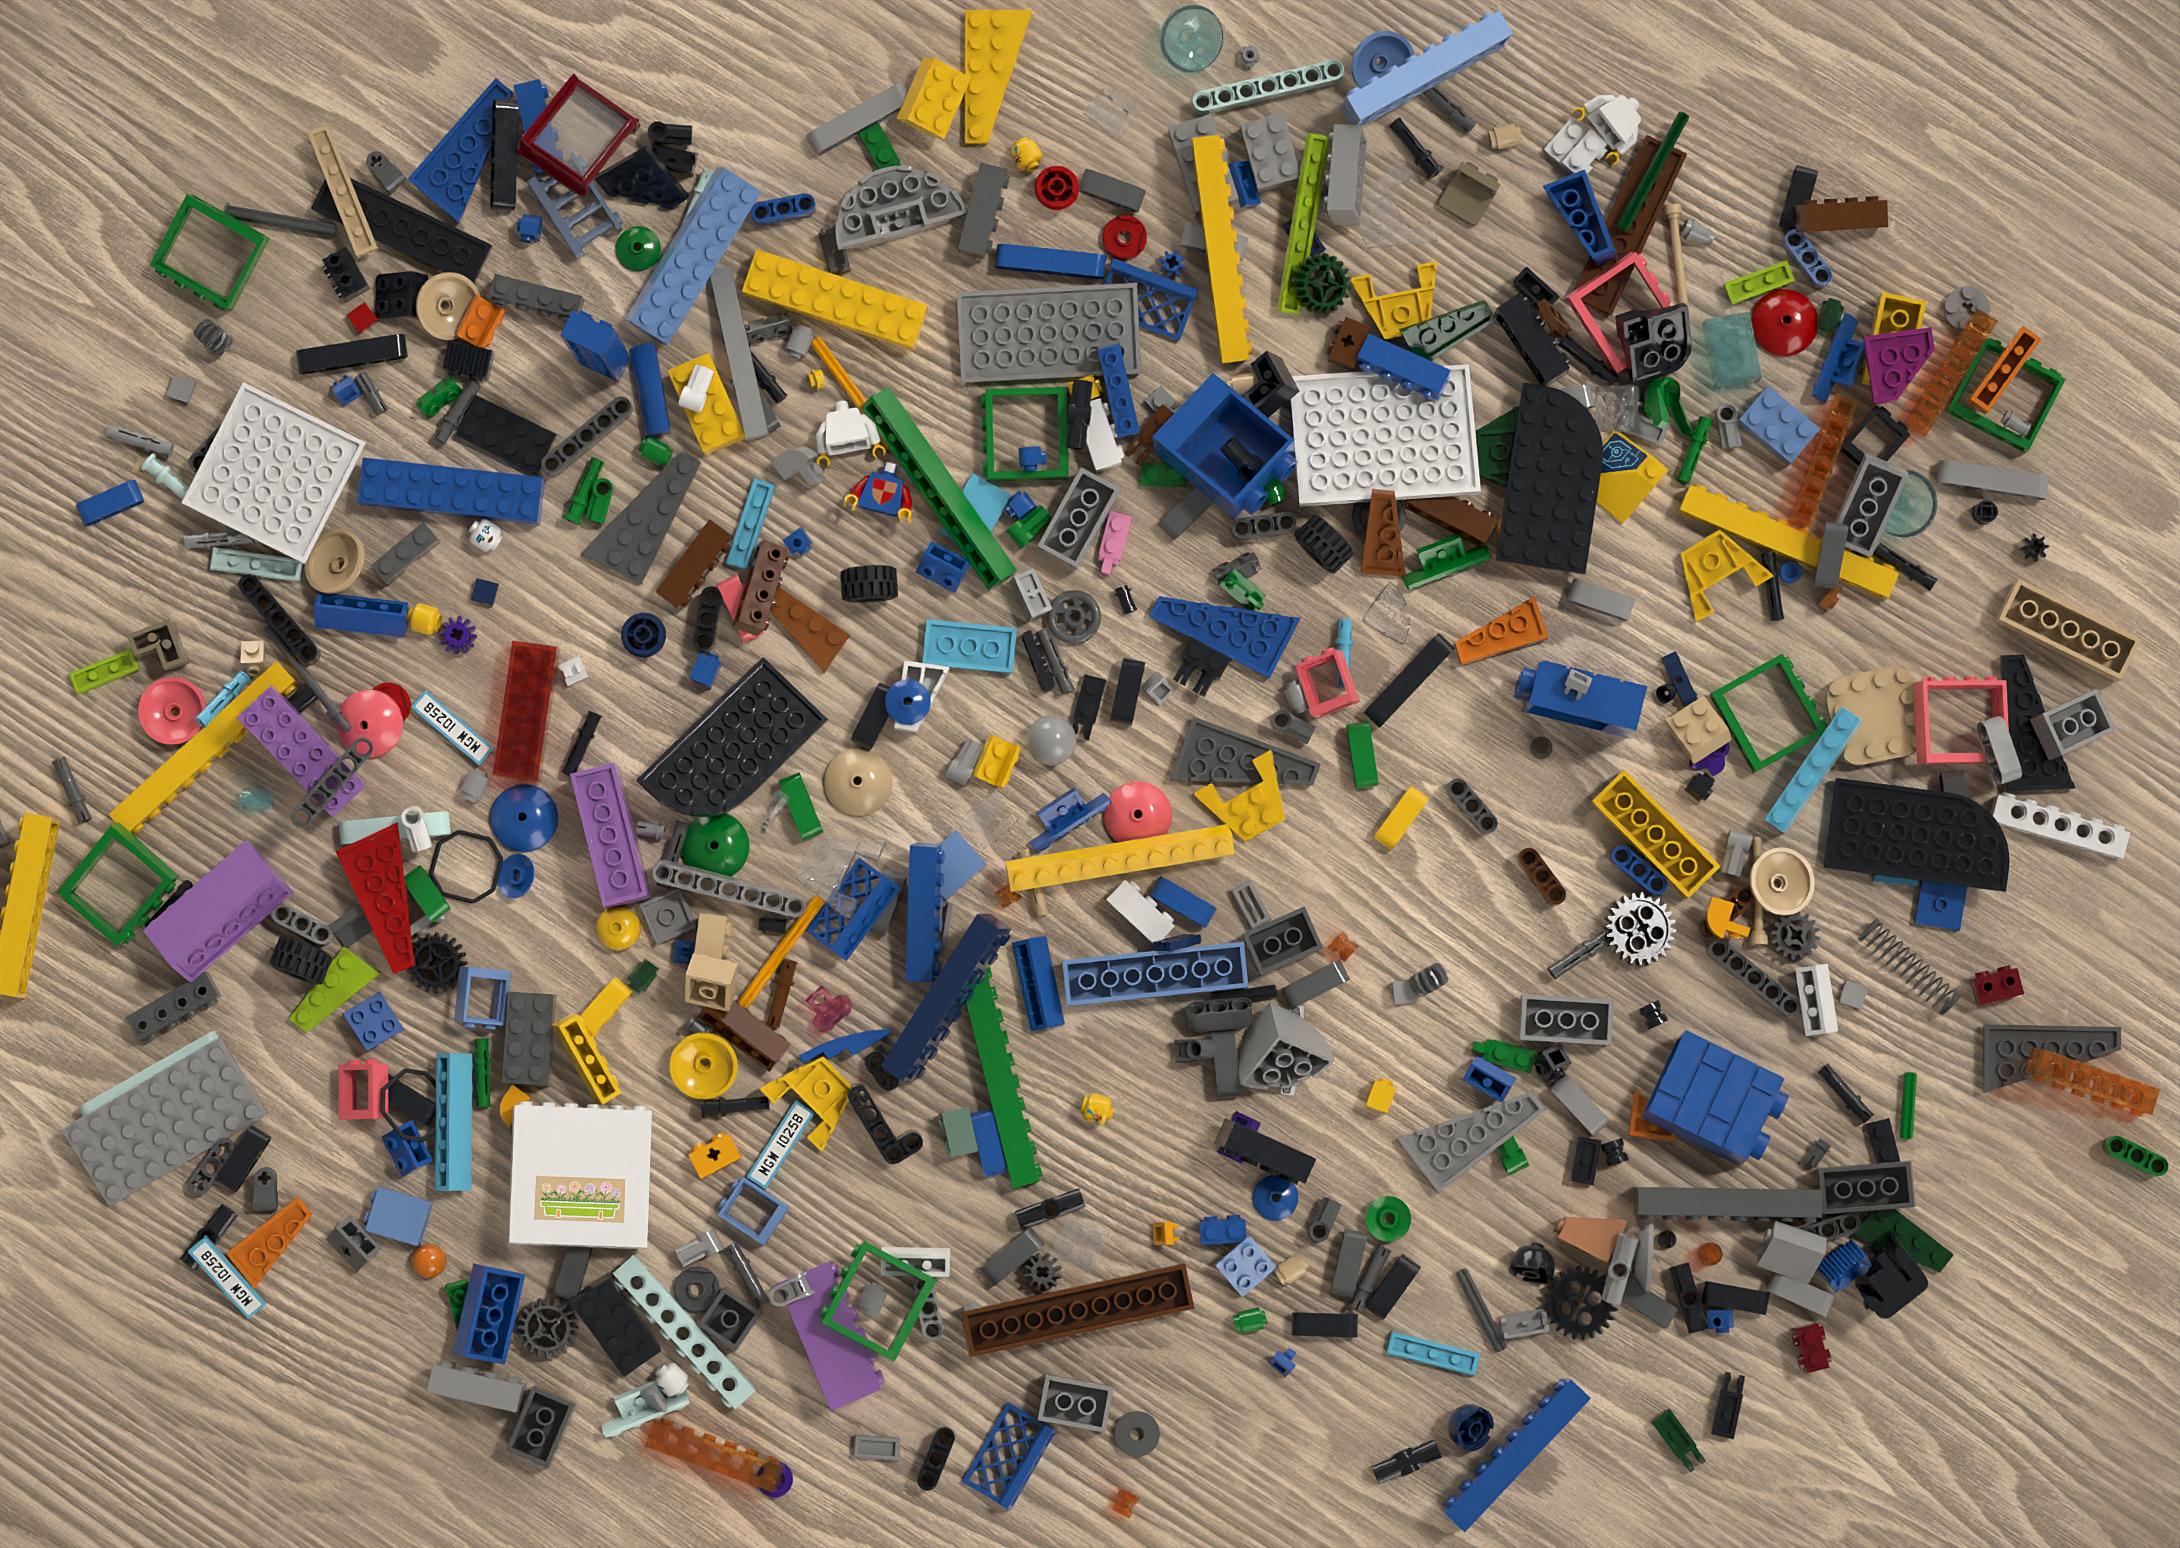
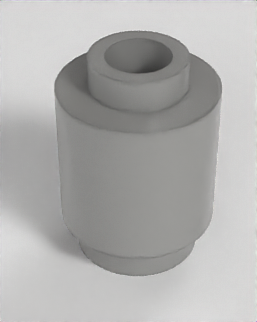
M797 324L796 328H793L785 346V349L788 351L787 355L795 359L806 357L814 338L812 336L814 331Z
M1298 679L1286 684L1287 689L1283 690L1291 710H1294L1295 714L1308 710L1309 706Z
M476 768L474 772L469 771L462 785L460 796L474 803L482 799L490 779L486 778L487 773Z
M872 1282L871 1285L866 1284L858 1304L860 1306L859 1312L875 1318L877 1313H880L887 1296V1292L884 1291L885 1286Z

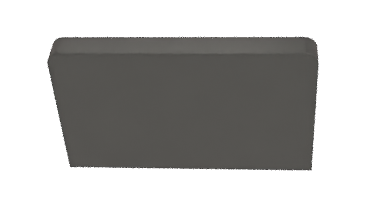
M360 904L328 925L332 932L337 934L346 948H349L373 931Z

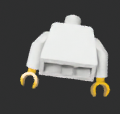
M1598 95L1585 103L1583 108H1574L1570 114L1574 111H1579L1581 117L1574 121L1578 122L1589 112L1587 115L1588 119L1611 149L1616 148L1614 152H1606L1603 160L1613 155L1614 159L1609 165H1616L1619 161V155L1626 153L1637 141L1638 124L1641 122V117L1636 111L1639 108V102L1635 98L1627 100L1624 95L1617 98L1614 95Z
M847 401L836 402V411L829 412L826 415V421L822 422L816 434L817 453H820L816 463L821 467L820 460L825 458L828 462L827 467H830L831 459L826 455L827 452L829 456L869 449L871 448L870 444H873L872 455L874 458H877L875 455L876 448H881L885 456L886 450L879 444L881 439L875 423L865 414H860L858 408L849 409Z

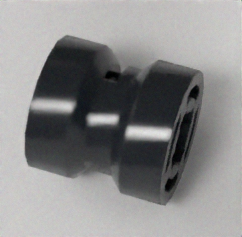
M1989 500L1980 502L1972 511V518L1979 525L1991 523L1998 515L1997 506Z
M1659 1000L1638 1009L1640 1014L1645 1019L1647 1018L1645 1024L1648 1030L1668 1021L1666 1014L1661 1013Z
M1623 1138L1601 1144L1602 1151L1606 1155L1608 1154V1157L1605 1159L1607 1166L1629 1160L1628 1154L1622 1152L1624 1150Z

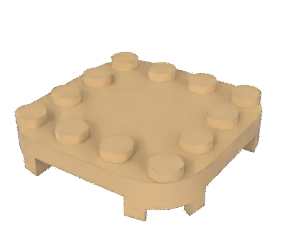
M1886 667L1846 675L1836 679L1828 687L1825 694V704L1830 723L1841 707H1845L1864 720L1839 756L1844 762L1852 766H1862L1906 757L1917 752L1913 687L1915 681L1908 670L1899 667Z

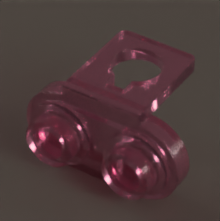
M820 986L806 999V1002L817 1013L813 1019V1026L819 1032L831 1031L844 1016L851 1012L852 1001L847 995L842 994L834 998L823 986ZM825 995V1003L822 1005L814 1003L817 996Z

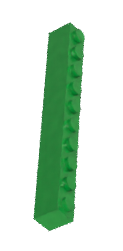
M889 387L872 395L861 406V409L875 423L876 429L985 587L989 591L1006 582L1017 572V569Z
M989 965L985 970L986 977L973 989L974 996L967 1003V1008L1012 1187L1016 1188L1040 1182L1039 1177L1043 1176L1040 1163L1035 1164L1033 1155L1037 1154L1035 1142L1029 1141L1028 1133L1032 1132L1029 1119H1024L1022 1111L1026 1110L1023 1096L1018 1097L1017 1088L1021 1087L1018 1075H1013L1011 1066H1015L1012 1052L1007 1053L1005 1044H1009L1007 1031L1001 1030L1000 1022H1003L1004 1019L1001 1008L996 1009L994 1000L998 999L996 987L990 986L989 978H992L993 975Z

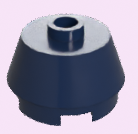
M637 613L628 618L621 630V640L629 653L636 657L646 658L657 654L662 649L666 641V629L657 616L650 613Z

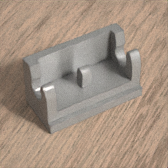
M1034 568L1014 576L1009 581L1027 622L1034 620L1040 615L1043 616L1052 610Z
M1544 1308L1499 1316L1503 1339L1550 1332Z

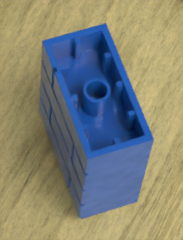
M1214 373L1203 382L1152 437L1154 453L1234 519L1243 510H1246L1250 515L1255 513L1268 496V493L1263 488L1273 477L1280 482L1286 480L1298 464V461L1293 457L1295 455V440ZM1236 436L1251 454L1258 455L1263 461L1262 469L1250 482H1244L1238 477L1237 468L1220 451V448L1232 437Z
M1543 660L1534 669L1524 667L1523 671H1520L1514 698L1525 701L1522 712L1628 738L1637 731L1647 686L1625 680L1620 682L1621 679L1601 674L1593 675V672L1573 667L1568 669L1565 665ZM1571 668L1592 678L1586 695L1582 693L1580 699H1576L1578 691L1575 689H1570L1569 693L1565 694V682Z
M1685 1030L1677 1038L1641 1118L1740 1166L1748 1160L1749 1156L1760 1160L1770 1140V1135L1762 1132L1761 1129L1767 1116L1776 1120L1780 1117L1789 1095L1779 1091L1785 1079L1782 1076Z

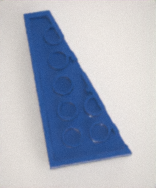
M497 78L493 80L408 178L415 187L459 224L491 150L493 100H511L514 95Z
M1159 596L1149 615L1155 621L1189 638L1193 637L1269 679L1301 619L1299 617L1282 616Z

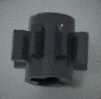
M2033 533L2031 540L2028 538L2023 539L2026 545L2021 547L2020 550L2025 551L2024 559L2032 557L2033 561L2037 562L2038 555L2042 558L2047 556L2043 551L2049 548L2050 545L2044 544V536L2039 539ZM2033 544L2036 547H2039V550L2036 551V553L2034 549H2030V546Z

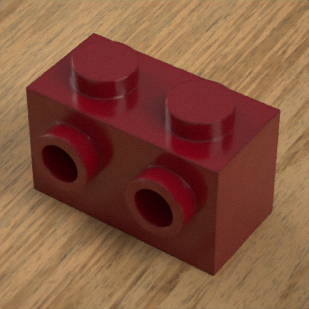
M2007 965L1997 968L1998 972L1989 975L1988 970L1975 973L1976 978L1970 979L1976 1005H1984L2023 995L2024 990L2018 968L2011 969V966ZM2006 978L2009 980V985L2006 984ZM1984 984L1987 985V991L1984 990Z
M1814 1322L1793 1327L1794 1333L1791 1334L1794 1347H1798L1799 1356H1797L1799 1368L1803 1369L1805 1373L1830 1368L1829 1362H1832L1829 1349L1824 1347L1823 1340H1826L1823 1326L1819 1327V1323Z

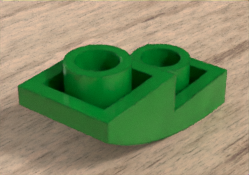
M468 1279L445 1284L457 1330L468 1289Z

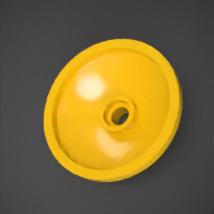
M700 1032L685 1037L676 1045L671 1054L669 1068L673 1082L684 1094L696 1099H712L724 1094L733 1085L738 1072V1060L734 1049L725 1039L716 1034ZM705 1058L709 1063L704 1065L700 1060Z

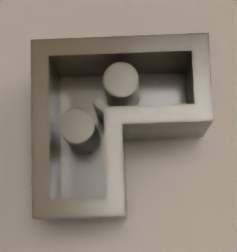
M171 619L127 635L134 656L139 659L158 652L163 669L168 672L190 664L176 625Z

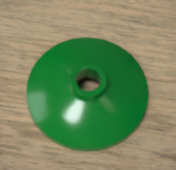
M635 226L625 230L620 235L616 244V253L618 259L626 268L633 271H643L651 268L658 261L661 254V244L659 238L652 230L642 226ZM637 243L642 245V249L639 251L634 250V245Z
M1383 1196L1373 1201L1366 1212V1225L1369 1232L1375 1238L1385 1242L1396 1241L1408 1232L1411 1225V1213L1408 1206L1399 1198ZM1387 1214L1392 1216L1390 1223L1384 1222V1216Z

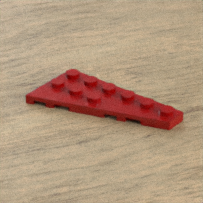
M397 822L335 851L394 975L415 965Z

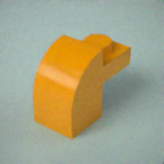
M1712 896L1705 912V923L1708 930L1719 939L1724 938L1725 931L1729 932V937L1741 940L1742 937H1748L1751 928L1729 921L1734 903Z
M515 1085L509 1088L500 1104L501 1118L509 1128H512L513 1107L519 1105V1102H531L533 1099Z

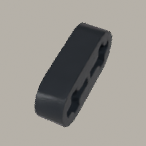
M878 1052L870 1053L865 1059V1065L884 1090L891 1091L896 1089L899 1084L898 1078L895 1077L893 1080V1086L889 1084L885 1086L883 1084L885 1078L882 1073L885 1071L888 1076H892V1074L885 1069L879 1071L877 1067L873 1066L871 1068L869 1065L872 1062L870 1059L872 1056L881 1058L880 1065L883 1064L886 1058Z

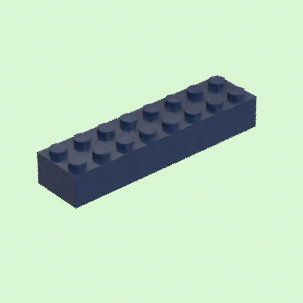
M990 913L976 915L881 1065L883 1069L902 1082L914 1081L924 1075L926 1071L925 1065L928 1060H932L938 1052L937 1046L940 1041L943 1042L950 1033L949 1027L962 1014L961 1008L974 996L973 989L986 977L985 970L997 960L999 948L1005 946L1009 941L1011 927Z

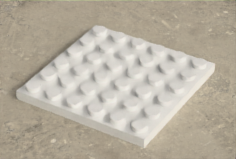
M243 382L182 504L306 564L366 442Z

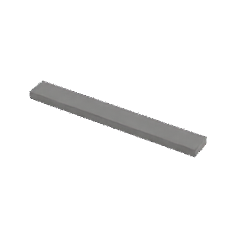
M732 267L716 269L712 272L710 278L745 436L748 441L768 436L769 432Z

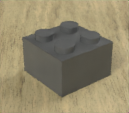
M725 1286L698 1325L737 1351L763 1312Z

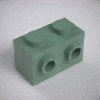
M969 1107L942 1112V1118L938 1119L941 1132L946 1131L948 1139L944 1140L946 1154L951 1153V1157L978 1152Z

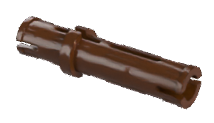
M784 958L780 977L776 979L778 984L766 1022L768 1025L780 1028L790 987L794 985L792 980L798 964L797 961Z

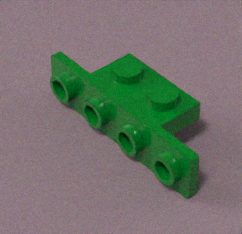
M1455 534L1416 549L1422 568L1407 573L1406 577L1401 578L1408 590L1419 588L1430 581L1440 580L1446 575L1461 572L1475 564H1482L1492 558L1491 553L1486 545H1484L1483 549L1475 547L1465 551L1459 534Z

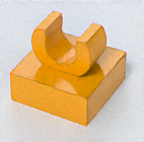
M1172 1222L1153 1223L1154 1245H1173L1174 1242L1179 1241V1237H1173V1229L1179 1228V1225L1172 1224Z

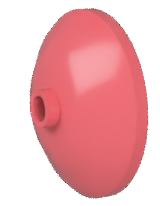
M165 677L152 683L142 694L138 706L139 720L144 731L154 740L168 745L182 744L189 741L202 729V726L196 722L195 717L206 707V701L202 692L192 682L180 677ZM174 708H178L179 714L177 716L172 715V710Z
M368 689L350 695L340 707L343 712L342 715L352 728L345 733L337 724V731L341 741L347 748L357 738L366 737L373 744V751L369 757H377L391 751L399 742L403 731V717L397 703L390 696L378 690ZM363 721H366L368 723L367 729L363 728ZM363 741L359 742L356 745V750L360 754H366L369 751V745Z
M1135 781L1120 786L1110 795L1109 799L1112 803L1104 811V821L1109 834L1116 842L1167 834L1172 821V810L1169 800L1159 788L1150 783ZM1136 810H1140L1143 814L1139 819L1134 817Z

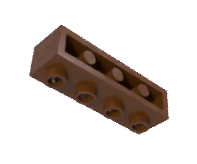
M1866 196L1865 201H1858V197L1845 198V202L1838 203V198L1824 199V204H1817V200H1803L1804 205H1795L1796 232L1888 227L1887 200H1879V196Z
M1454 496L1406 499L1403 505L1405 509L1453 534H1459L1461 538L1482 549L1498 521L1492 513L1485 510L1480 511L1474 508L1471 502L1467 500L1461 501Z
M709 519L656 590V593L678 610L682 606L686 608L693 598L690 595L695 588L699 590L705 583L706 578L704 576L709 570L712 572L720 562L718 557L722 552L726 554L733 545V542H731L733 539L732 535Z
M764 539L756 545L732 627L755 636L768 629L771 620L768 618L770 610H773L777 600L774 597L775 591L780 588L783 579L780 577L782 569L786 568L789 559L786 557L788 548Z
M734 1000L729 1012L704 1006L698 1015L699 1019L769 1072L784 1056L791 1045L782 1035L775 1033L764 1021L758 1020L747 1008L741 1007Z

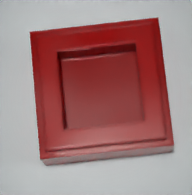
M365 302L347 314V317L360 334L378 322V319Z

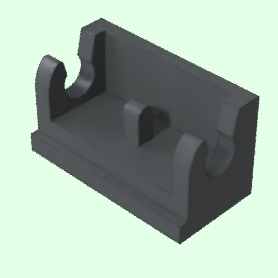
M833 225L830 229H821L818 234L828 272L838 275L850 272L851 267L846 249L838 250L835 236L836 225Z

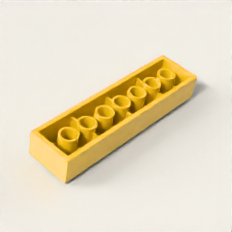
M758 249L755 251L742 289V293L746 297L911 351L915 350L928 312V305Z
M25 813L19 822L21 834L20 839L16 840L14 846V853H17L16 860L10 866V875H12L11 885L8 884L5 891V897L8 898L7 905L1 911L3 925L2 929H0V994L24 999L26 997L60 826V820L51 817Z

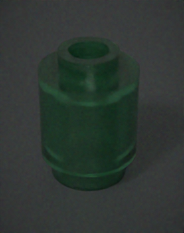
M1828 298V301L1822 302L1816 320L1818 322V329L1834 333L1835 328L1839 326L1844 311L1841 301Z
M644 959L642 963L639 962L627 978L630 981L628 986L637 993L641 990L646 992L658 974L656 973L659 968L647 959Z

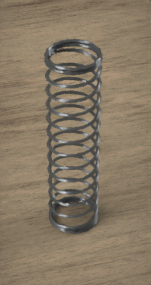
M1878 918L1875 919L1862 932L1858 940L1860 942L1863 941L1881 925L1866 948L1887 932L1883 940L1873 951V954L1894 938L1881 955L1880 960L1900 944L1886 966L1907 950L1903 958L1893 969V972L1914 956L1899 978L1920 962L1917 969L1906 981V984L1927 968L1923 976L1913 987V990L1934 974L1919 996L1940 980L1935 990L1926 999V1002L1947 986L1943 994L1932 1006V1008H1935L1945 997L1954 992L1949 1001L1939 1011L1941 1016L1946 1014L1960 999L1961 994L1956 993V989H1953L1945 995L1950 983H1946L1939 988L1943 977L1933 981L1936 971L1931 972L1925 977L1930 969V965H1926L1919 970L1923 959L1912 964L1916 958V953L1911 954L1905 959L1910 951V947H1906L1899 952L1903 941H1899L1892 946L1897 935H1893L1885 941L1890 933V929H1886L1879 934L1883 928V923H1880Z

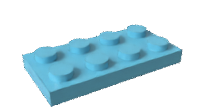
M927 619L922 663L950 668L1013 674L1017 628Z

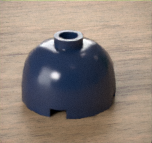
M1465 1404L1456 1408L1451 1414L1447 1425L1448 1434L1457 1446L1464 1450L1476 1451L1489 1441L1490 1436L1488 1434L1490 1428L1493 1430L1494 1422L1492 1415L1486 1409L1475 1404Z

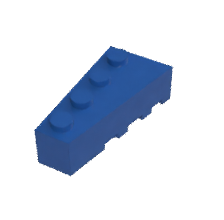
M1585 169L1542 186L1597 266L1618 258Z

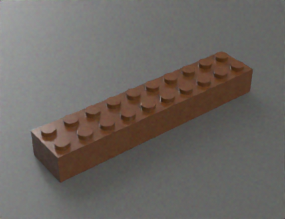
M1181 1263L960 1311L969 1357L1195 1309L1186 1265Z

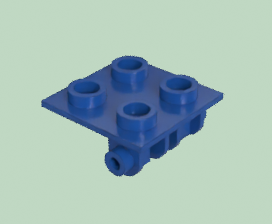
M381 992L342 1013L366 1052L372 1051L377 1045L404 1030Z

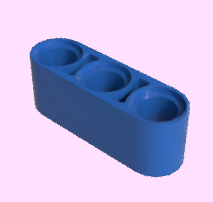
M802 193L755 203L751 208V215L757 225L765 226L810 217L816 211V203L810 194ZM808 200L812 203V206L808 210H802L800 203ZM781 205H788L790 210L787 214H779L778 208ZM759 209H765L768 214L765 218L759 219L756 217V212Z
M130 480L87 498L75 506L83 525L90 526L140 505L144 502V498L136 480Z
M1617 846L1611 851V863L1647 893L1657 896L1666 891L1668 883L1665 877L1628 847ZM1618 850L1626 853L1627 858L1623 863L1618 862L1615 858V853ZM1634 865H1641L1644 868L1643 876L1637 877L1634 875ZM1653 879L1661 881L1662 888L1660 891H1654L1651 888L1650 883Z
M1162 876L1158 878L1149 894L1151 898L1204 928L1207 927L1217 909Z
M993 1108L970 1113L985 1178L1007 1173Z

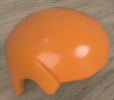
M422 1244L413 1251L410 1262L412 1269L417 1275L424 1278H433L444 1271L447 1260L445 1252L439 1246Z

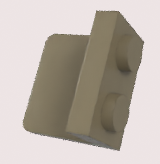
M1461 162L1456 174L1441 197L1439 205L1475 226L1481 220L1501 184L1497 182L1498 179L1489 173L1484 175L1479 172V168L1473 163Z

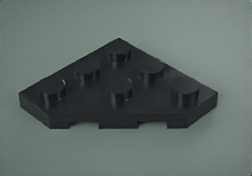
M648 145L598 173L594 179L608 196L615 198L623 196L630 198V201L648 204L649 202L660 204L662 208L666 209L677 206L687 200L689 196Z

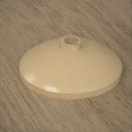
M444 272L431 277L424 283L417 296L416 313L421 326L426 332L443 340L459 339V337L455 336V333L474 296L480 297L479 291L473 282L461 274ZM445 301L446 307L442 309L441 303Z
M333 529L321 535L305 564V574L309 584L314 589L325 594L338 593L348 588L360 574L364 563L365 553L360 538L347 529Z
M863 748L849 749L837 755L829 764L824 779L825 791L830 802L841 812L852 816L869 815L879 810L888 800L892 790L891 771L884 759L877 753ZM855 777H860L862 779V783L860 785H855L853 783Z
M1779 847L1762 853L1756 859L1750 872V888L1755 900L1763 909L1775 915L1786 916L1799 912L1810 902L1814 893L1815 879L1811 866L1801 854L1789 848ZM1774 880L1778 882V887L1774 886Z

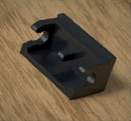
M652 144V151L669 171L694 176L698 153Z

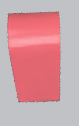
M738 575L717 583L733 621L744 589ZM737 629L744 643L758 637Z

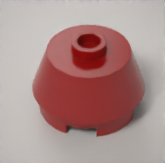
M1050 166L1044 169L1036 178L1034 186L1035 195L1038 201L1046 208L1062 210L1071 206L1077 199L1079 182L1076 175L1070 169L1063 166Z

